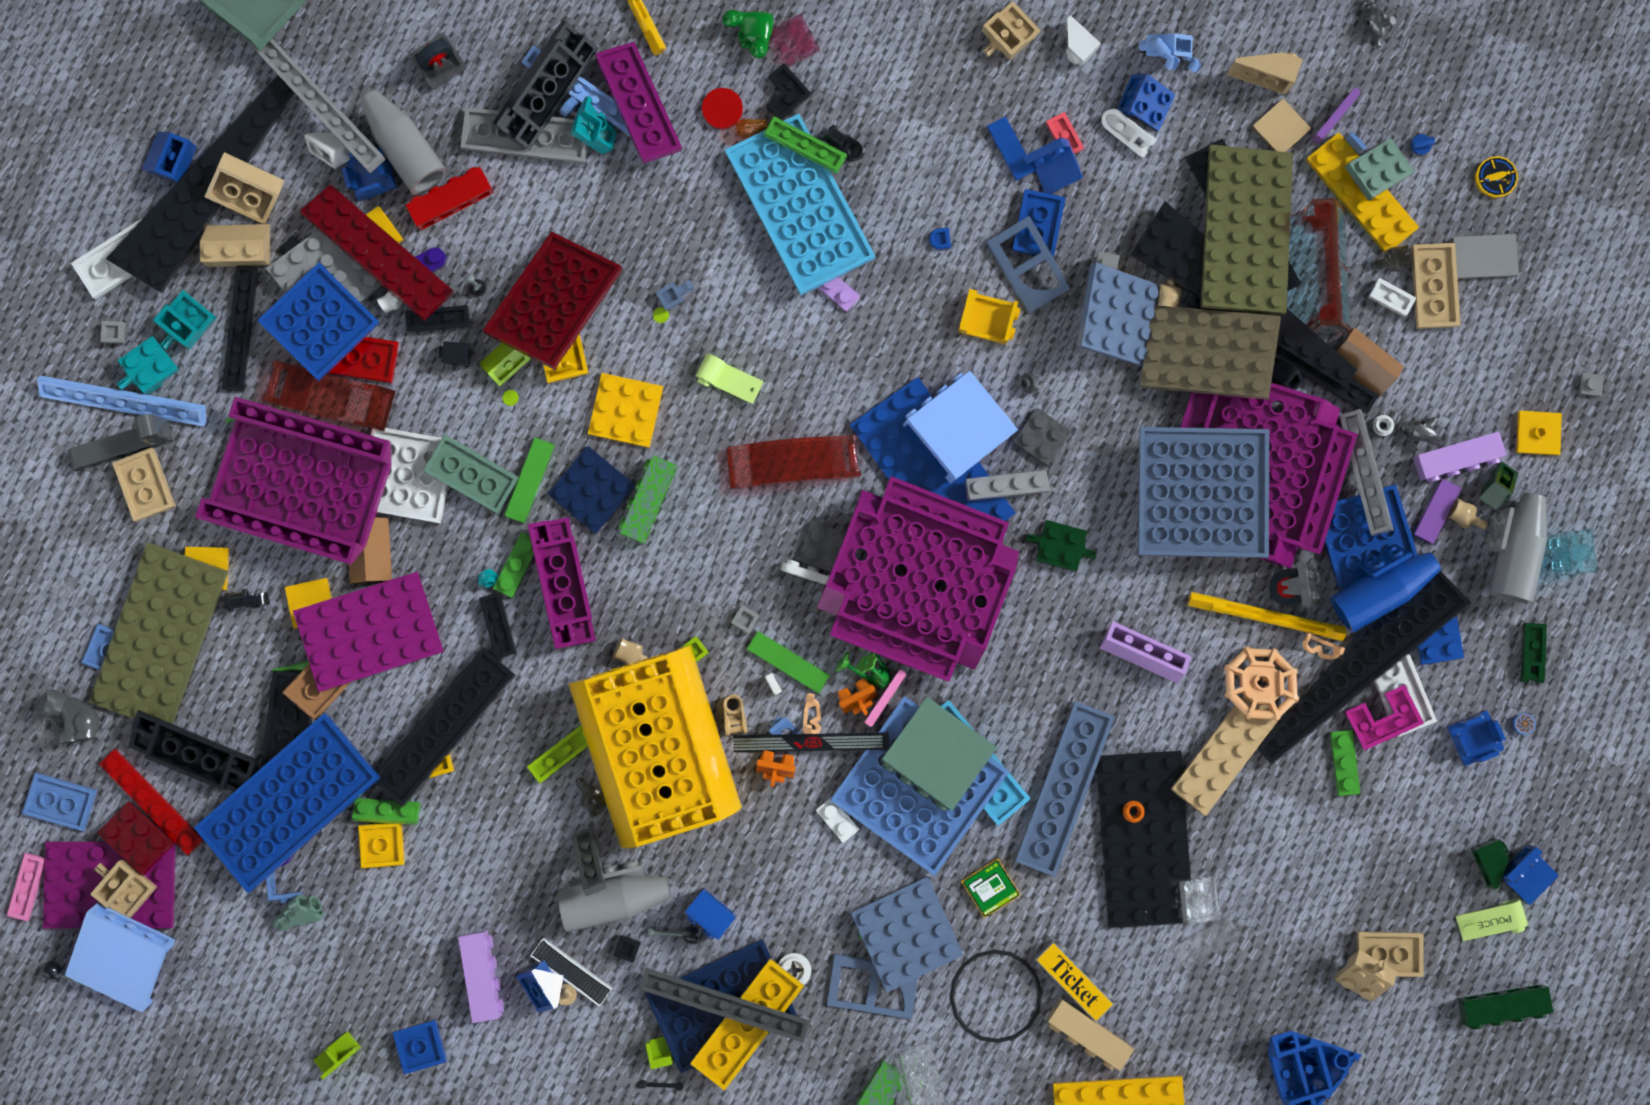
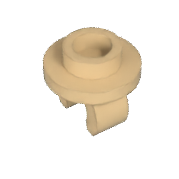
M564 983L561 985L558 1003L561 1006L572 1004L576 1000L577 991L572 985Z

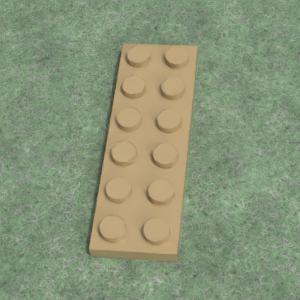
M1242 695L1240 698L1248 707H1250L1251 702L1246 700ZM1257 704L1255 710L1270 711L1268 705ZM1234 705L1171 787V790L1203 816H1206L1277 721L1250 718L1248 720Z

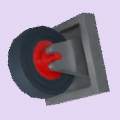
M444 32L409 54L432 90H435L467 69V66Z
M1297 564L1298 571L1295 569H1283L1273 575L1269 584V591L1276 603L1290 607L1301 602L1302 607L1318 606V601H1321L1320 589H1316L1315 580H1318L1317 568L1313 567V564Z

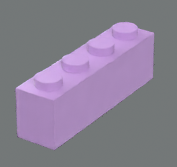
M1498 431L1414 456L1413 460L1420 481L1427 479V482L1431 483L1440 480L1439 476L1443 474L1451 477L1461 474L1460 469L1467 468L1468 471L1481 468L1480 464L1487 462L1488 466L1501 462L1500 458L1507 455Z
M1114 621L1107 629L1100 649L1177 684L1185 675L1191 660V656Z
M488 930L463 934L458 937L472 1023L498 1019L502 1016V1012H504V1003L502 999H499L498 994L501 987L499 978L495 977L494 969H497V961L491 953V948H493L492 935H488Z

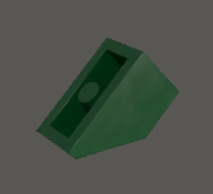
M1501 461L1481 489L1479 499L1485 505L1497 510L1513 494L1518 472Z
M1493 838L1470 849L1487 887L1495 890L1500 886L1509 858L1507 856L1508 848L1505 843L1500 839Z

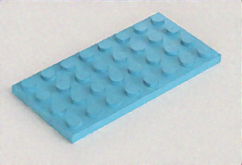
M800 114L784 120V122L810 135ZM765 130L725 149L732 167L801 296L876 258L829 170L764 137L763 133Z

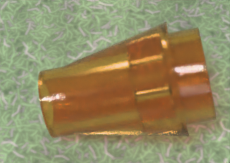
M741 118L740 121H736V130L739 138L747 139L767 128L766 119Z

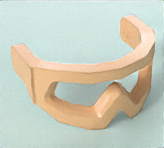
M1306 633L1302 642L1303 649L1311 654L1318 652L1320 658L1327 660L1337 659L1345 650L1344 647H1339L1320 639L1311 633ZM1313 639L1321 644L1332 647L1333 654H1323L1320 645L1311 649L1308 646L1309 640Z
M807 693L803 733L819 734L821 731V726L818 724L821 721L820 705L814 699V694ZM815 706L817 716L810 720L812 725H807L808 708Z

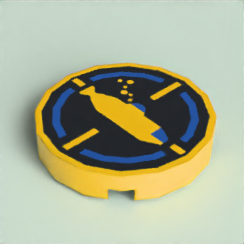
M1500 156L1484 160L1475 173L1477 188L1481 193L1490 198H1502L1508 195L1516 187L1518 181V173L1514 164L1507 158Z

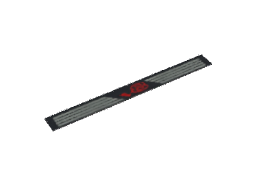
M889 732L733 735L734 752H763L764 750L771 752L888 750Z

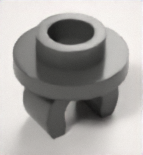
M1029 372L1023 374L1020 384L1024 392L1031 394L1043 388V384L1037 385L1035 378L1040 377L1039 373L1032 374Z

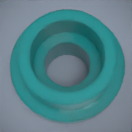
M487 569L478 574L477 582L479 586L488 588L495 585L499 577L493 569Z

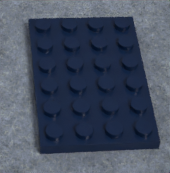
M761 939L679 978L740 998L772 957L764 940ZM646 992L647 1000L680 1074L694 1068L690 1064L725 1017ZM791 1003L785 1012L798 1016Z

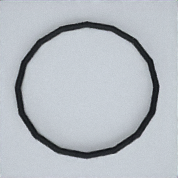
M993 949L977 953L961 965L952 981L950 1000L954 1016L966 1032L982 1041L1001 1043L1016 1039L1031 1028L1040 1012L1042 991L1038 976L1027 961L1012 952ZM990 954L1011 956L1024 964L1034 977L1038 991L1036 1011L1028 1025L1015 1035L1000 1039L983 1037L969 1029L958 1015L954 1000L956 982L964 968L978 957Z

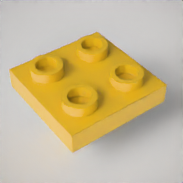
M580 334L555 370L543 364L548 384L589 374Z

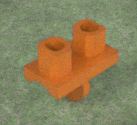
M865 678L855 683L859 692L851 695L848 688L838 691L839 704L844 714L852 710L855 715L862 711L867 716L869 714L866 709L873 706L871 700L878 697L873 684L870 685Z
M764 750L761 758L757 761L756 772L764 773L763 779L770 780V787H775V782L784 783L785 777L794 778L796 767L794 766V756L784 754L781 763L773 762L774 753Z

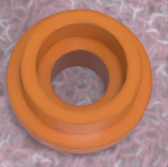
M1129 801L1123 807V816L1129 822H1138L1144 816V807L1137 801ZM1133 807L1137 810L1134 816L1130 815L1129 812Z

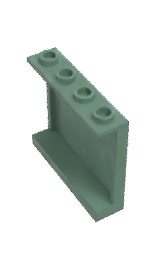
M199 0L204 7L260 51L306 2V0Z
M926 697L881 759V762L884 763L883 767L893 774L895 771L901 775L900 780L908 786L912 784L919 789L917 792L926 799L931 797L935 800V805L944 812L946 810L951 812L997 747L929 697Z

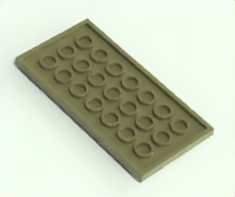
M1221 145L1209 146L1201 308L1282 316L1286 314L1293 153Z
M147 542L89 703L135 719L137 711L141 710L173 724L229 571Z

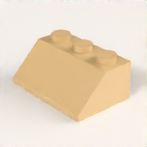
M224 152L205 197L265 224L285 180Z
M270 224L207 225L200 240V262L207 267L270 266Z

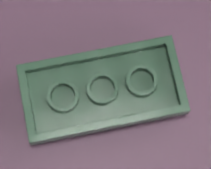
M447 435L443 436L423 470L426 474L496 514L500 511L519 478Z

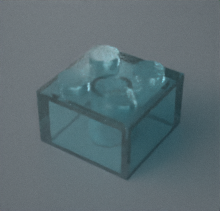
M1592 529L1551 535L1552 539L1549 541L1550 550L1554 552L1555 559L1552 561V569L1557 577L1598 572Z

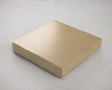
M1284 99L1252 126V129L1273 151L1279 152L1288 151L1311 130L1310 126Z

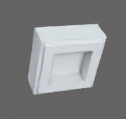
M773 673L765 676L773 694L781 693L782 690Z

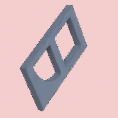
M1030 216L986 242L1027 315L1032 314L1033 311L1071 289ZM1028 227L1042 252L1014 269L1000 244ZM1047 260L1061 284L1053 289L1037 290L1025 285L1019 276Z
M841 954L833 956L834 961L827 1006L912 1019L918 978L900 986L904 996V1010L875 1006L879 976L871 959ZM841 966L871 971L866 1004L836 1000Z

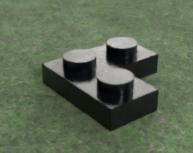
M785 63L768 76L769 80L781 93L766 106L775 117L782 121L811 97V92Z

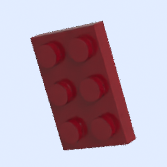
M130 801L97 832L143 876L175 844Z

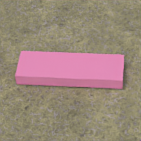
M898 670L864 723L870 727L873 726L905 678L906 673L904 671Z
M24 853L6 916L29 921L44 871L45 857Z

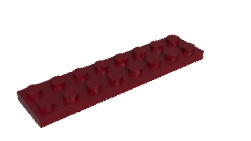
M331 184L300 210L301 215L423 321L454 294L453 289Z

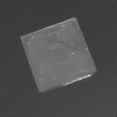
M1209 875L1179 881L1183 925H1193L1220 919L1216 876Z

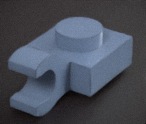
M690 280L678 287L672 282L658 290L656 294L665 310L669 311L684 302L683 295L695 289Z

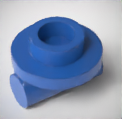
M1418 134L1411 140V149L1417 155H1425L1431 150L1432 145L1435 144V139L1425 134Z

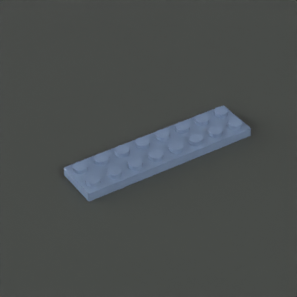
M1074 701L1015 862L1056 877L1115 716Z

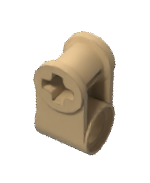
M731 694L726 697L723 705L726 736L737 732L747 734L748 729L743 700L739 695ZM731 698L737 699L739 701V708L736 710L730 709L727 705L728 700Z

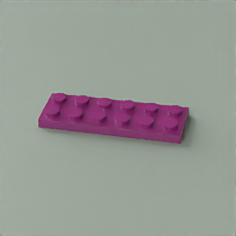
M635 42L595 53V59L642 163L645 164L681 152L682 146Z

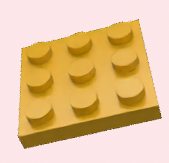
M601 373L588 435L650 448L663 386Z

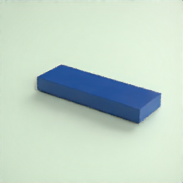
M1006 116L987 126L990 135L1016 181L1035 172L1032 165L1026 164L1023 157L1026 153Z

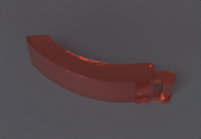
M273 360L271 365L273 370L262 401L350 425L385 431L395 390L326 374L318 381L304 367ZM281 370H286L288 372L279 399L274 397Z
M857 435L782 439L727 447L730 489L861 477V470L858 469L856 449ZM843 443H848L850 471L845 470Z

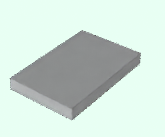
M1516 234L1451 238L1452 243H1455L1457 279L1516 277L1519 275Z

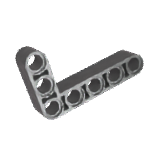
M154 414L140 415L134 418L136 428L68 449L67 452L73 471H82V468L88 466L89 468L95 467L107 460L111 462L122 458L126 454L133 455L148 447L162 446V443L167 441L173 442L168 421Z

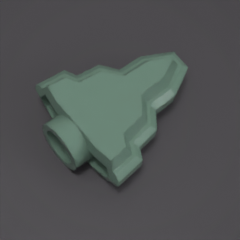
M298 894L288 902V905L275 918L272 925L279 931H283L295 925L317 922L324 916L321 903L315 896L307 898Z

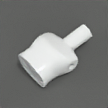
M390 291L377 299L385 313L397 310L402 305V302Z

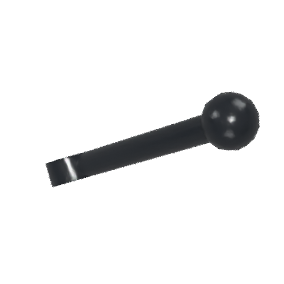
M641 1080L638 1083L642 1089L645 1087L675 1088L678 1091L683 1089L682 1082H677L676 1084L653 1083Z

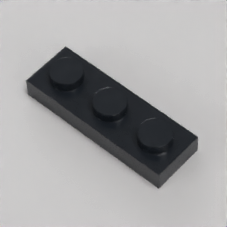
M468 305L440 307L425 321L419 318L413 311H405L406 330L408 333L471 327Z
M501 592L480 597L479 600L495 658L499 659L517 654Z

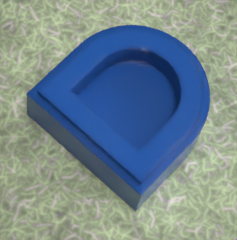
M949 227L938 228L931 232L929 243L932 248L936 250L951 249Z

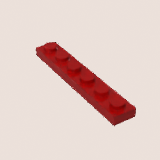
M114 749L99 764L186 855H190L204 841L199 833L117 749Z

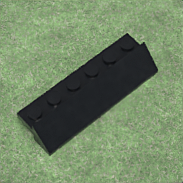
M562 20L492 124L501 130L503 135L530 151L599 48L585 35L575 30L567 21Z
M141 710L137 711L131 728L133 734L128 747L145 754L144 758L220 790L227 788L234 792L258 772L257 759Z

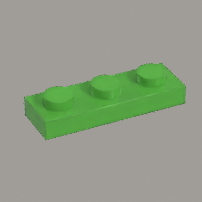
M521 532L493 588L511 598L514 597L534 557L529 535Z
M1353 730L1330 732L1337 796L1360 794Z
M357 798L352 819L358 822L418 825L420 802L409 801L405 807H402L395 800Z

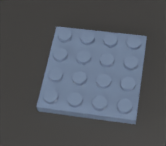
M1091 263L1076 346L1143 367L1147 355V339L1151 337L1150 321L1155 316L1154 307L1158 303L1159 284L1099 263Z
M928 876L850 912L886 993L963 956Z

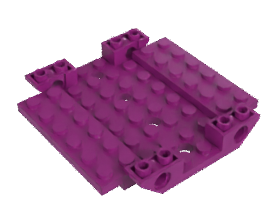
M1271 383L1269 400L1191 392L1180 428L1269 429V557L1257 559L1291 569L1297 548L1320 555L1358 435L1336 425L1340 409L1325 399ZM1273 402L1281 403L1282 411L1280 413L1272 410L1271 405Z
M892 476L889 478L883 497L862 490L834 566L830 571L816 607L836 616L829 636L947 682H950L956 663L975 670L986 650L1017 566L1020 551L1002 545L1009 522ZM863 549L866 551L867 557L864 561H859L855 558L856 550ZM901 564L906 567L907 572L905 576L900 577L896 575L895 567ZM942 580L946 583V590L944 592H938L935 589L936 581ZM977 596L985 598L986 604L983 608L975 605V598Z

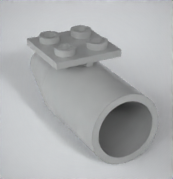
M378 90L366 94L361 99V105L371 128L370 134L411 193L420 194L438 184L446 175L447 169L404 109L400 110Z
M1524 493L1516 509L1509 507L1496 511L1492 515L1490 524L1493 528L1492 533L1486 539L1487 552L1499 553L1489 594L1513 602L1532 604L1547 545L1546 497L1534 493Z
M638 860L626 862L621 868H617V865L604 867L603 873L606 889L587 897L583 892L582 884L558 890L559 909L564 928L569 932L636 916L671 898L668 878L666 876H644V863L638 864Z

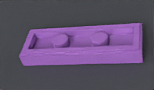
M1355 87L1313 137L1312 140L1316 144H1319L1361 94L1359 89Z
M1441 479L1413 535L1430 544H1434L1462 488L1445 479Z

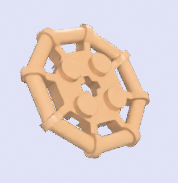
M1248 646L1244 647L1243 651L1224 667L1226 675V694L1224 695L1248 720L1250 718L1278 721L1294 703H1298L1296 675L1298 671L1275 648L1257 649ZM1255 657L1268 658V661H1256ZM1246 659L1248 660L1250 665L1244 671L1237 668ZM1274 661L1285 671L1284 673L1274 668ZM1234 674L1240 676V688L1235 689ZM1260 678L1263 679V682L1267 683L1263 688L1257 684ZM1284 678H1288V691L1284 690ZM1242 693L1244 698L1251 702L1250 707L1242 701L1238 694ZM1279 696L1285 697L1286 700L1277 707L1274 701ZM1257 704L1268 705L1270 711L1255 710Z

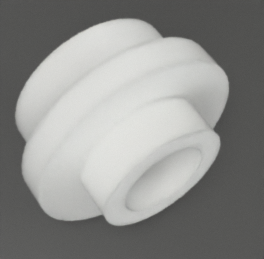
M1380 415L1372 423L1373 431L1379 436H1387L1393 431L1394 422L1389 416ZM1380 422L1386 424V429L1383 430L1379 427Z

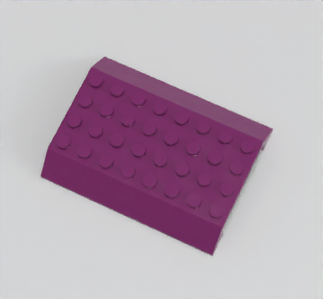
M234 396L228 417L235 419L210 499L201 497L195 518L352 564L366 547L392 466L391 441Z

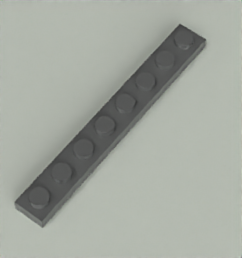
M650 968L645 969L640 985V990L800 1042L805 1041L811 1021Z

